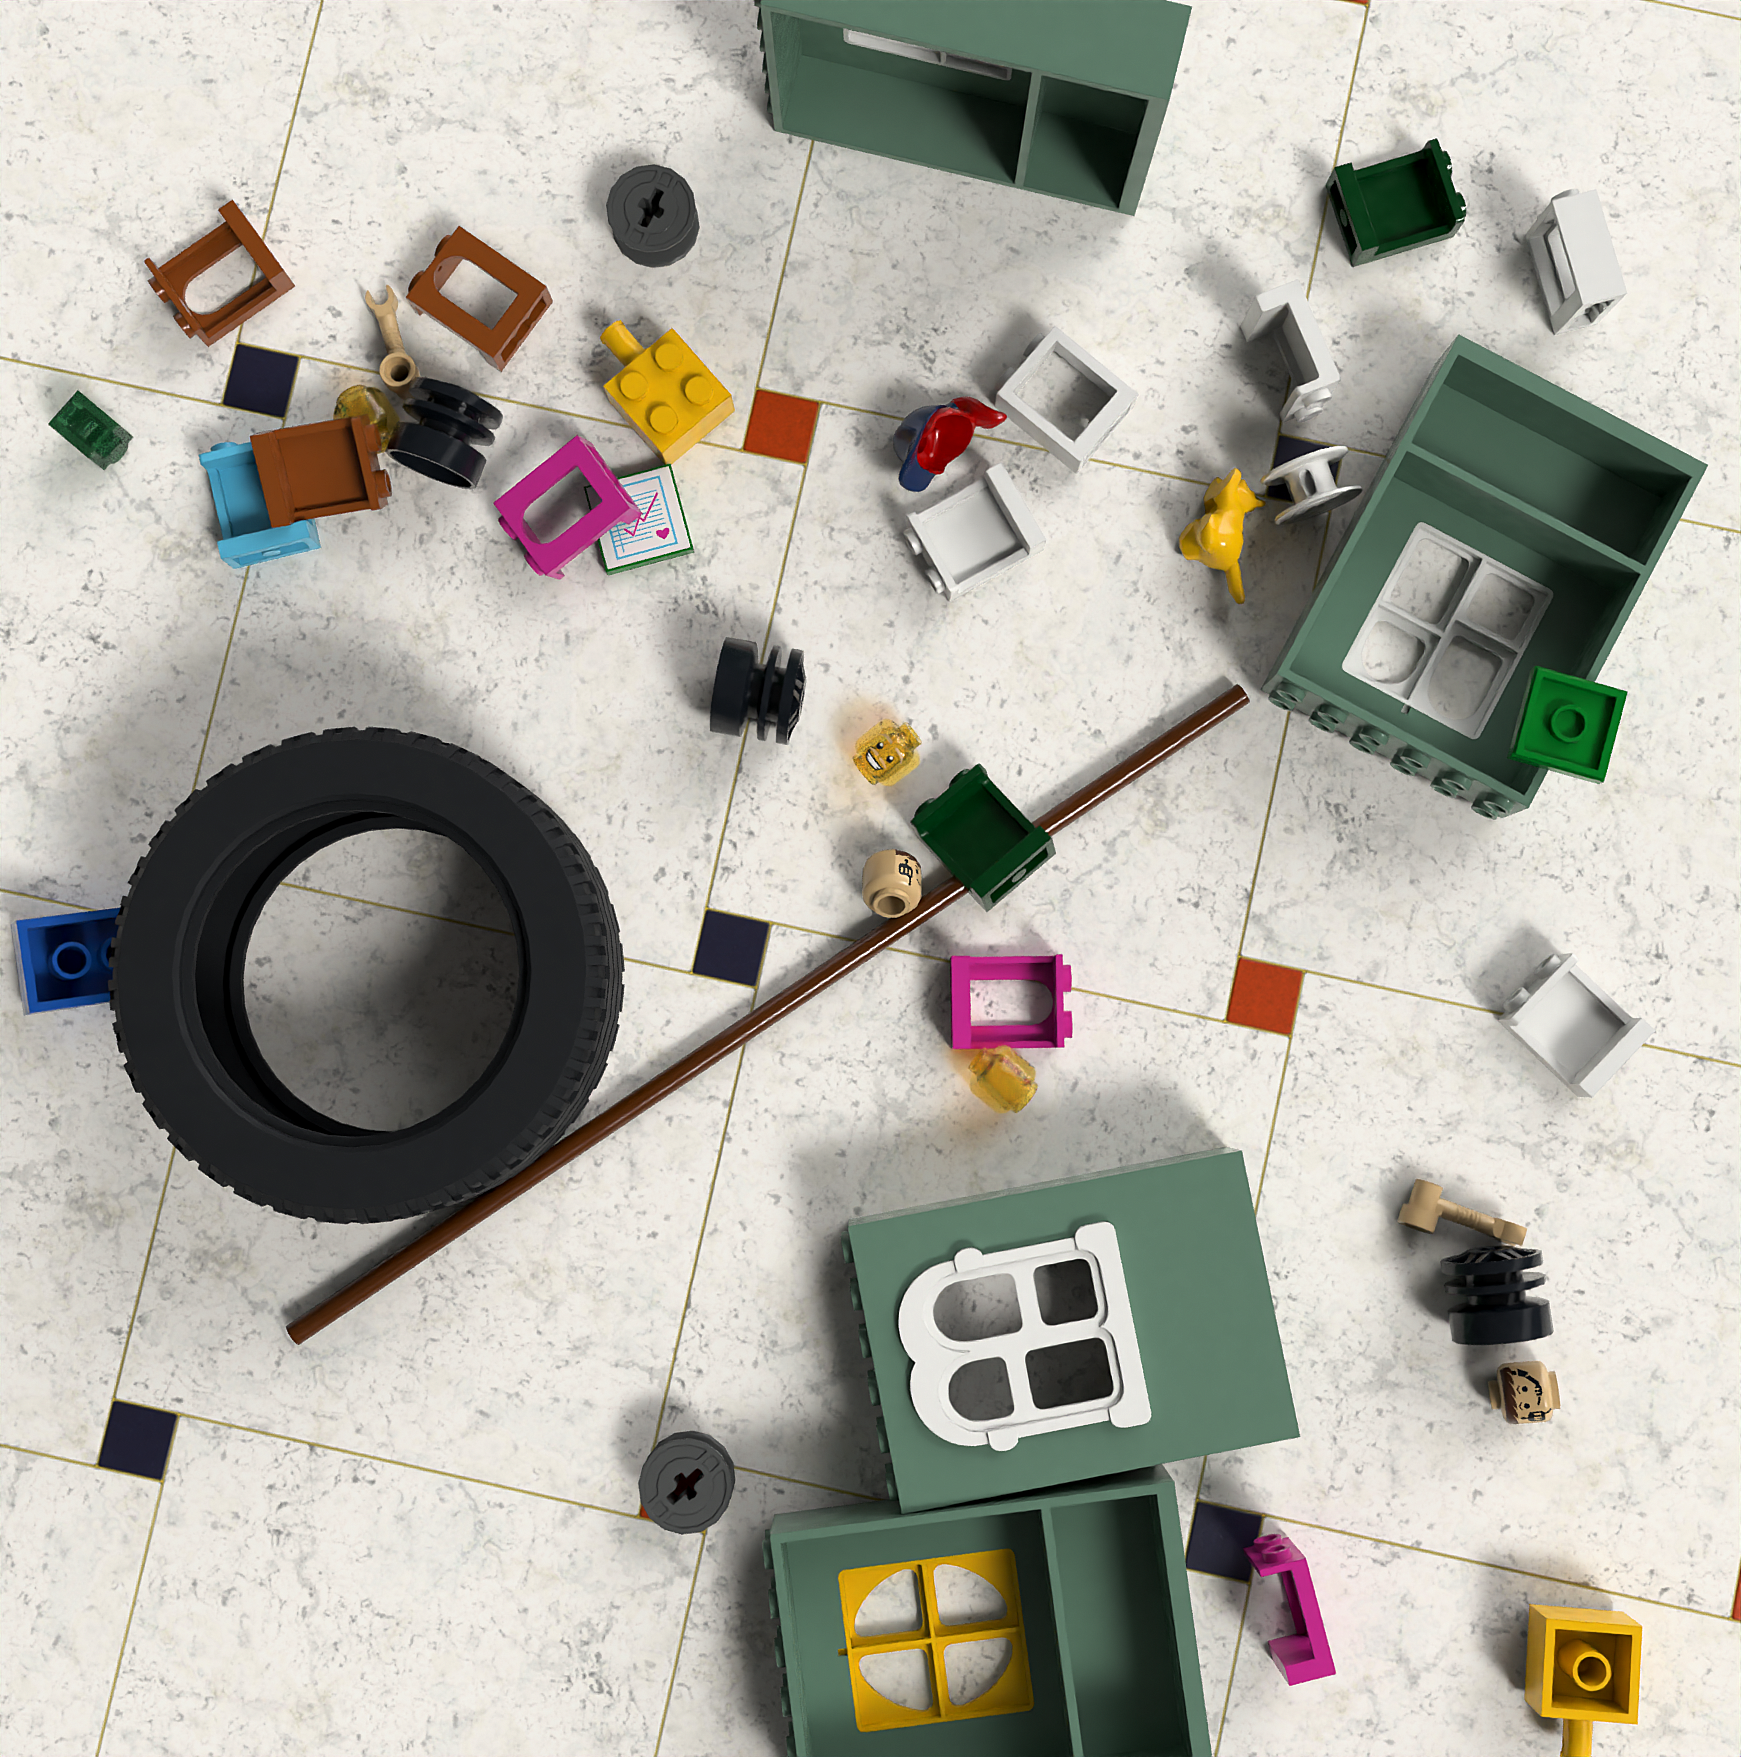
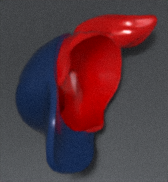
M964 396L955 398L946 405H931L916 409L906 416L893 437V449L898 458L903 462L898 477L900 485L911 492L925 490L935 475L942 474L947 464L967 449L976 427L983 429L994 428L1003 423L1007 415L988 407L975 398Z

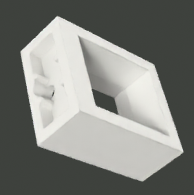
M1569 189L1553 196L1550 204L1537 216L1536 222L1525 234L1554 335L1598 324L1627 294V290L1597 189L1579 193L1578 189Z
M1054 326L1046 336L1039 333L1030 342L1023 353L1027 359L1017 370L1010 367L1000 377L994 387L998 391L994 407L1000 412L1005 413L1012 422L1077 474L1133 409L1139 394L1058 327ZM1053 351L1111 397L1109 402L1074 442L1016 395Z

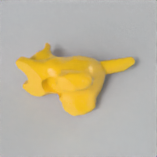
M1233 468L1224 480L1216 477L1211 482L1203 497L1205 515L1201 519H1195L1185 527L1179 537V548L1187 560H1196L1209 568L1223 570L1226 575L1229 593L1236 603L1244 604L1245 594L1238 562L1244 542L1243 520L1248 512L1254 511L1256 507H1263L1266 503L1257 498L1254 491L1248 488L1246 481L1241 479V471L1238 468Z

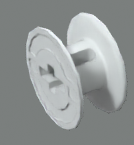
M1346 446L1329 447L1300 456L1276 467L1261 478L1260 482L1264 486L1286 483L1293 506L1275 518L1274 522L1277 525L1291 524L1318 516L1353 500L1362 493L1363 489L1358 485L1337 489L1329 466L1342 459L1348 453Z

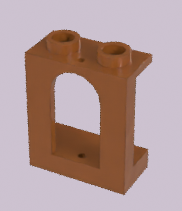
M233 199L218 209L226 222L158 268L150 258L144 260V263L154 275L147 280L150 286L164 303L172 300L179 310L178 313L173 315L175 321L190 339L197 335L208 347L295 287L292 280ZM244 245L266 277L212 314L200 315L192 312L185 301V292L188 284L208 268Z
M458 226L452 235H446L439 242L435 250V258L425 271L418 272L413 277L408 287L406 299L415 313L419 316L423 313L428 315L481 352L488 364L502 372L553 303V300L546 285L461 226ZM463 259L473 263L517 294V297L492 330L439 292Z

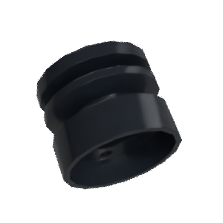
M415 377L409 388V392L414 398H407L402 408L419 423L398 421L395 424L385 452L399 464L428 478L462 489H475L487 460L470 444L490 446L494 443L496 437L489 429L496 430L500 427L503 419L501 411L460 386L431 378Z
M726 637L721 649L713 687L710 731L741 737L748 718L757 719V739L766 741L771 722H777L776 743L788 745L792 731L800 720L807 678L804 669V651L792 648L787 668H781L782 648L781 646L774 645L766 665L758 664L756 642Z
M1510 1245L1486 1246L1469 1249L1464 1253L1450 1256L1440 1261L1442 1273L1464 1276V1278L1446 1282L1444 1284L1445 1292L1468 1297V1302L1455 1305L1448 1310L1453 1342L1464 1345L1510 1344L1544 1338L1552 1335L1554 1332L1549 1300L1526 1296L1525 1291L1544 1285L1546 1282V1277L1543 1273L1522 1271L1543 1264L1541 1250L1517 1248Z

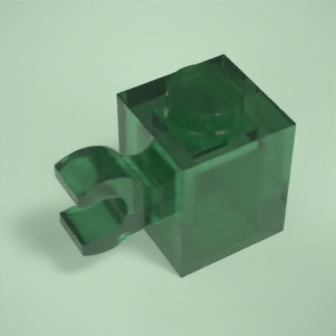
M78 390L48 423L56 432L103 470L110 464L118 462L125 455L128 443L133 439L129 432Z

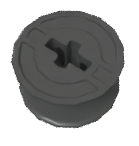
M655 164L635 167L620 176L610 190L606 208L608 223L613 231V238L622 254L636 264L651 268L670 266L684 258L695 245L700 228L694 193L685 178L671 168ZM658 207L661 213L660 218L654 216ZM647 215L652 217L649 225H647L645 218Z
M693 1430L674 1433L656 1445L642 1467L638 1482L640 1502L649 1518L664 1530L681 1535L702 1532L717 1523L728 1508L736 1481L733 1461L726 1448L711 1435ZM695 1469L701 1470L702 1473L697 1478L694 1491L688 1486L678 1496L673 1492L681 1479L680 1473L688 1477Z

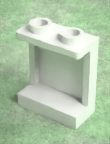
M1296 279L1256 295L1240 327L1247 342L1272 333L1295 386L1279 416L1282 422L1296 418L1297 423H1301L1322 413L1321 407L1332 398L1331 394L1341 381V377L1301 284Z
M1002 462L986 470L985 478L918 515L915 511L906 515V527L908 529L903 531L904 538L913 554L916 556L922 553L930 568L925 570V574L936 594L944 592L949 602L1044 550L1046 543L1045 536Z
M1573 953L1561 954L1558 957L1552 954L1536 968L1534 974L1538 978L1526 990L1520 987L1503 1003L1506 1011L1498 1021L1577 1097L1593 1098L1656 1030L1643 1018H1632L1576 965L1579 959Z

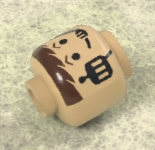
M897 849L882 850L869 857L862 873V896L868 908L883 917L897 918L917 907L922 895V873L917 859L909 853Z
M1540 1361L1501 1364L1497 1369V1380L1488 1381L1491 1409H1501L1503 1418L1509 1424L1547 1422L1553 1416V1409H1560L1555 1371L1548 1372L1546 1366Z

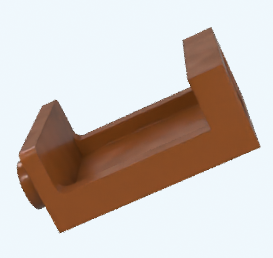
M368 414L262 431L250 436L272 528L288 526L296 521L367 509L372 511L380 510L388 505L387 497L392 496L391 481L387 470H380L377 452L382 450L381 436L376 423L370 424Z

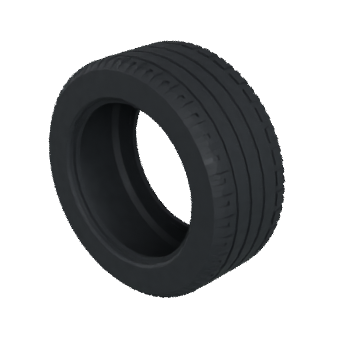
M356 727L325 729L321 735L309 732L283 739L281 745L277 747L270 744L242 757V763L237 766L231 763L206 780L208 786L202 790L195 789L174 810L177 815L171 821L165 820L158 833L149 842L148 845L151 849L147 856L140 857L137 867L128 881L132 885L128 897L123 896L120 903L119 914L115 920V924L119 925L117 938L112 937L111 957L109 958V967H113V980H108L110 991L109 1003L110 1010L115 1011L116 1022L112 1023L117 1038L118 1050L120 1053L125 1054L127 1063L124 1064V1068L130 1077L135 1092L141 1093L145 1099L142 1105L159 1129H165L169 1133L168 1141L188 1161L195 1160L199 1164L198 1170L222 1187L231 1186L234 1188V1194L261 1207L269 1205L273 1207L275 1212L300 1219L310 1217L317 1222L337 1224L391 1222L466 1201L501 1185L509 1178H513L533 1164L542 1153H546L565 1134L568 1126L578 1118L589 1102L588 1098L593 1089L597 1088L608 1065L606 1061L609 1052H613L620 1025L617 1023L619 1012H622L625 986V984H622V972H625L623 944L620 943L619 939L620 928L614 905L610 903L608 889L598 868L594 866L590 854L567 824L533 792L491 762L482 759L479 755L453 743L442 742L439 738L412 731L402 733L400 730L392 728L366 727L365 730H358ZM408 829L426 831L448 837L461 846L483 868L497 888L510 916L517 942L519 965L517 998L508 1031L497 1054L481 1077L459 1099L438 1114L411 1127L393 1132L368 1130L341 1123L317 1112L297 1098L276 1077L262 1056L252 1034L245 1007L243 979L246 953L253 928L264 905L279 884L300 863L320 849L346 837L375 830Z

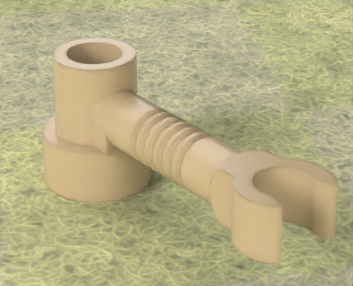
M386 285L388 300L384 304H375L368 290L365 300L379 322L388 354L380 364V376L389 390L396 393L401 399L406 400L407 398H414L409 392L412 380L415 377H420V374L413 359L406 354L396 320L398 299L392 288Z
M1421 1179L1415 1180L1409 1202L1402 1205L1397 1220L1398 1223L1406 1227L1434 1234L1438 1218L1441 1217L1462 1226L1465 1225V1227L1474 1229L1511 1246H1522L1527 1232V1228L1518 1224L1478 1213L1477 1211L1474 1212L1472 1209L1470 1210L1464 1206L1461 1207V1205L1440 1198L1443 1188Z

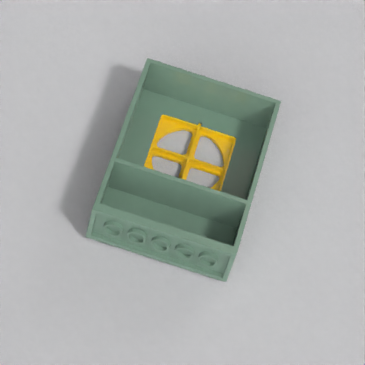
M1162 1464L907 1514L901 1513L899 1500L890 1502V1499L774 1514L771 1529L765 1530V1540H762L764 1565L766 1570L774 1569L775 1577H771V1589H768L771 1619L780 1618L781 1625H777V1637L774 1638L777 1668L786 1667L787 1672L782 1675L783 1687H780L782 1713L784 1718L792 1717V1721L788 1722L789 1736L786 1737L788 1757H1212L1175 1482ZM942 1564L953 1565L981 1576L992 1584L1004 1598L1007 1606L1006 1615L996 1620L950 1626L942 1624L938 1614L934 1582L935 1568ZM904 1569L913 1570L918 1579L923 1618L921 1627L912 1631L863 1637L858 1635L854 1627L855 1618L869 1593L891 1575ZM994 1638L1009 1639L1012 1644V1655L1000 1678L990 1689L976 1699L963 1705L953 1704L950 1701L944 1660L945 1648L950 1644ZM902 1650H924L928 1657L933 1696L931 1707L926 1710L912 1709L894 1703L882 1696L862 1675L859 1666L861 1658L866 1655Z

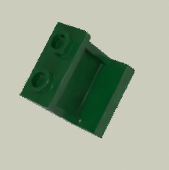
M1437 138L1428 140L1424 148L1418 152L1358 170H1354L1352 162L1334 167L1325 186L1352 267L1452 238L1464 223L1466 217L1465 200L1460 192L1455 191L1451 179L1452 163L1447 151H1442Z
M980 763L971 770L964 769L951 780L949 788L938 798H930L922 803L910 822L917 838L986 912L991 910L1056 854L1052 837L1040 825L1036 828L989 779L986 769Z

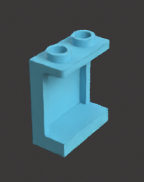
M234 442L219 443L210 448L211 452L198 455L200 465L207 470L223 537V540L217 541L220 557L233 569L321 548L315 518L296 521L288 526L272 528L251 442L239 445Z

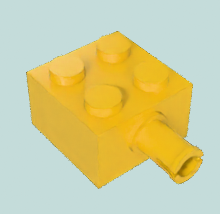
M621 320L612 323L601 334V342L611 350L625 367L603 386L608 400L664 465H672L735 411L732 395L673 328L649 348L645 349L627 330Z
M1529 1604L1524 1700L1541 1717L1563 1718L1560 1757H1592L1593 1721L1638 1725L1642 1625L1622 1611Z

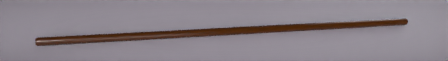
M1236 684L1033 821L1032 824L1036 828L1040 825L1052 837L1250 703L1246 692L1240 685ZM953 876L922 896L917 907L903 916L888 919L553 1145L546 1153H542L533 1164L516 1176L482 1193L286 1326L289 1336L297 1345H300L968 892Z

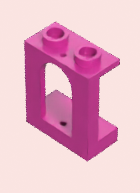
M578 435L493 503L502 515L498 518L501 527L512 539L516 540L519 538L528 552L524 554V558L530 567L539 576L545 574V576L559 580L565 576L560 570L615 525L619 522L630 525L643 514L594 445ZM578 466L602 499V502L555 540L542 544L524 520L525 510L531 503Z
M1056 954L1054 956L1006 957L951 956V1049H999L1007 1047L1064 1048V1038H1072L1073 1022L1072 1011H1064L1063 992H1071L1072 975L1071 965H1063V954ZM970 980L1039 981L1051 993L1053 1000L1052 1010L1045 1020L1034 1025L971 1026Z
M1270 1534L1255 1539L1253 1541L1254 1546L1243 1548L1244 1554L1260 1577L1281 1572L1296 1634L1267 1641L1273 1662L1289 1686L1335 1675L1336 1670L1306 1557L1289 1537L1282 1538L1280 1534Z

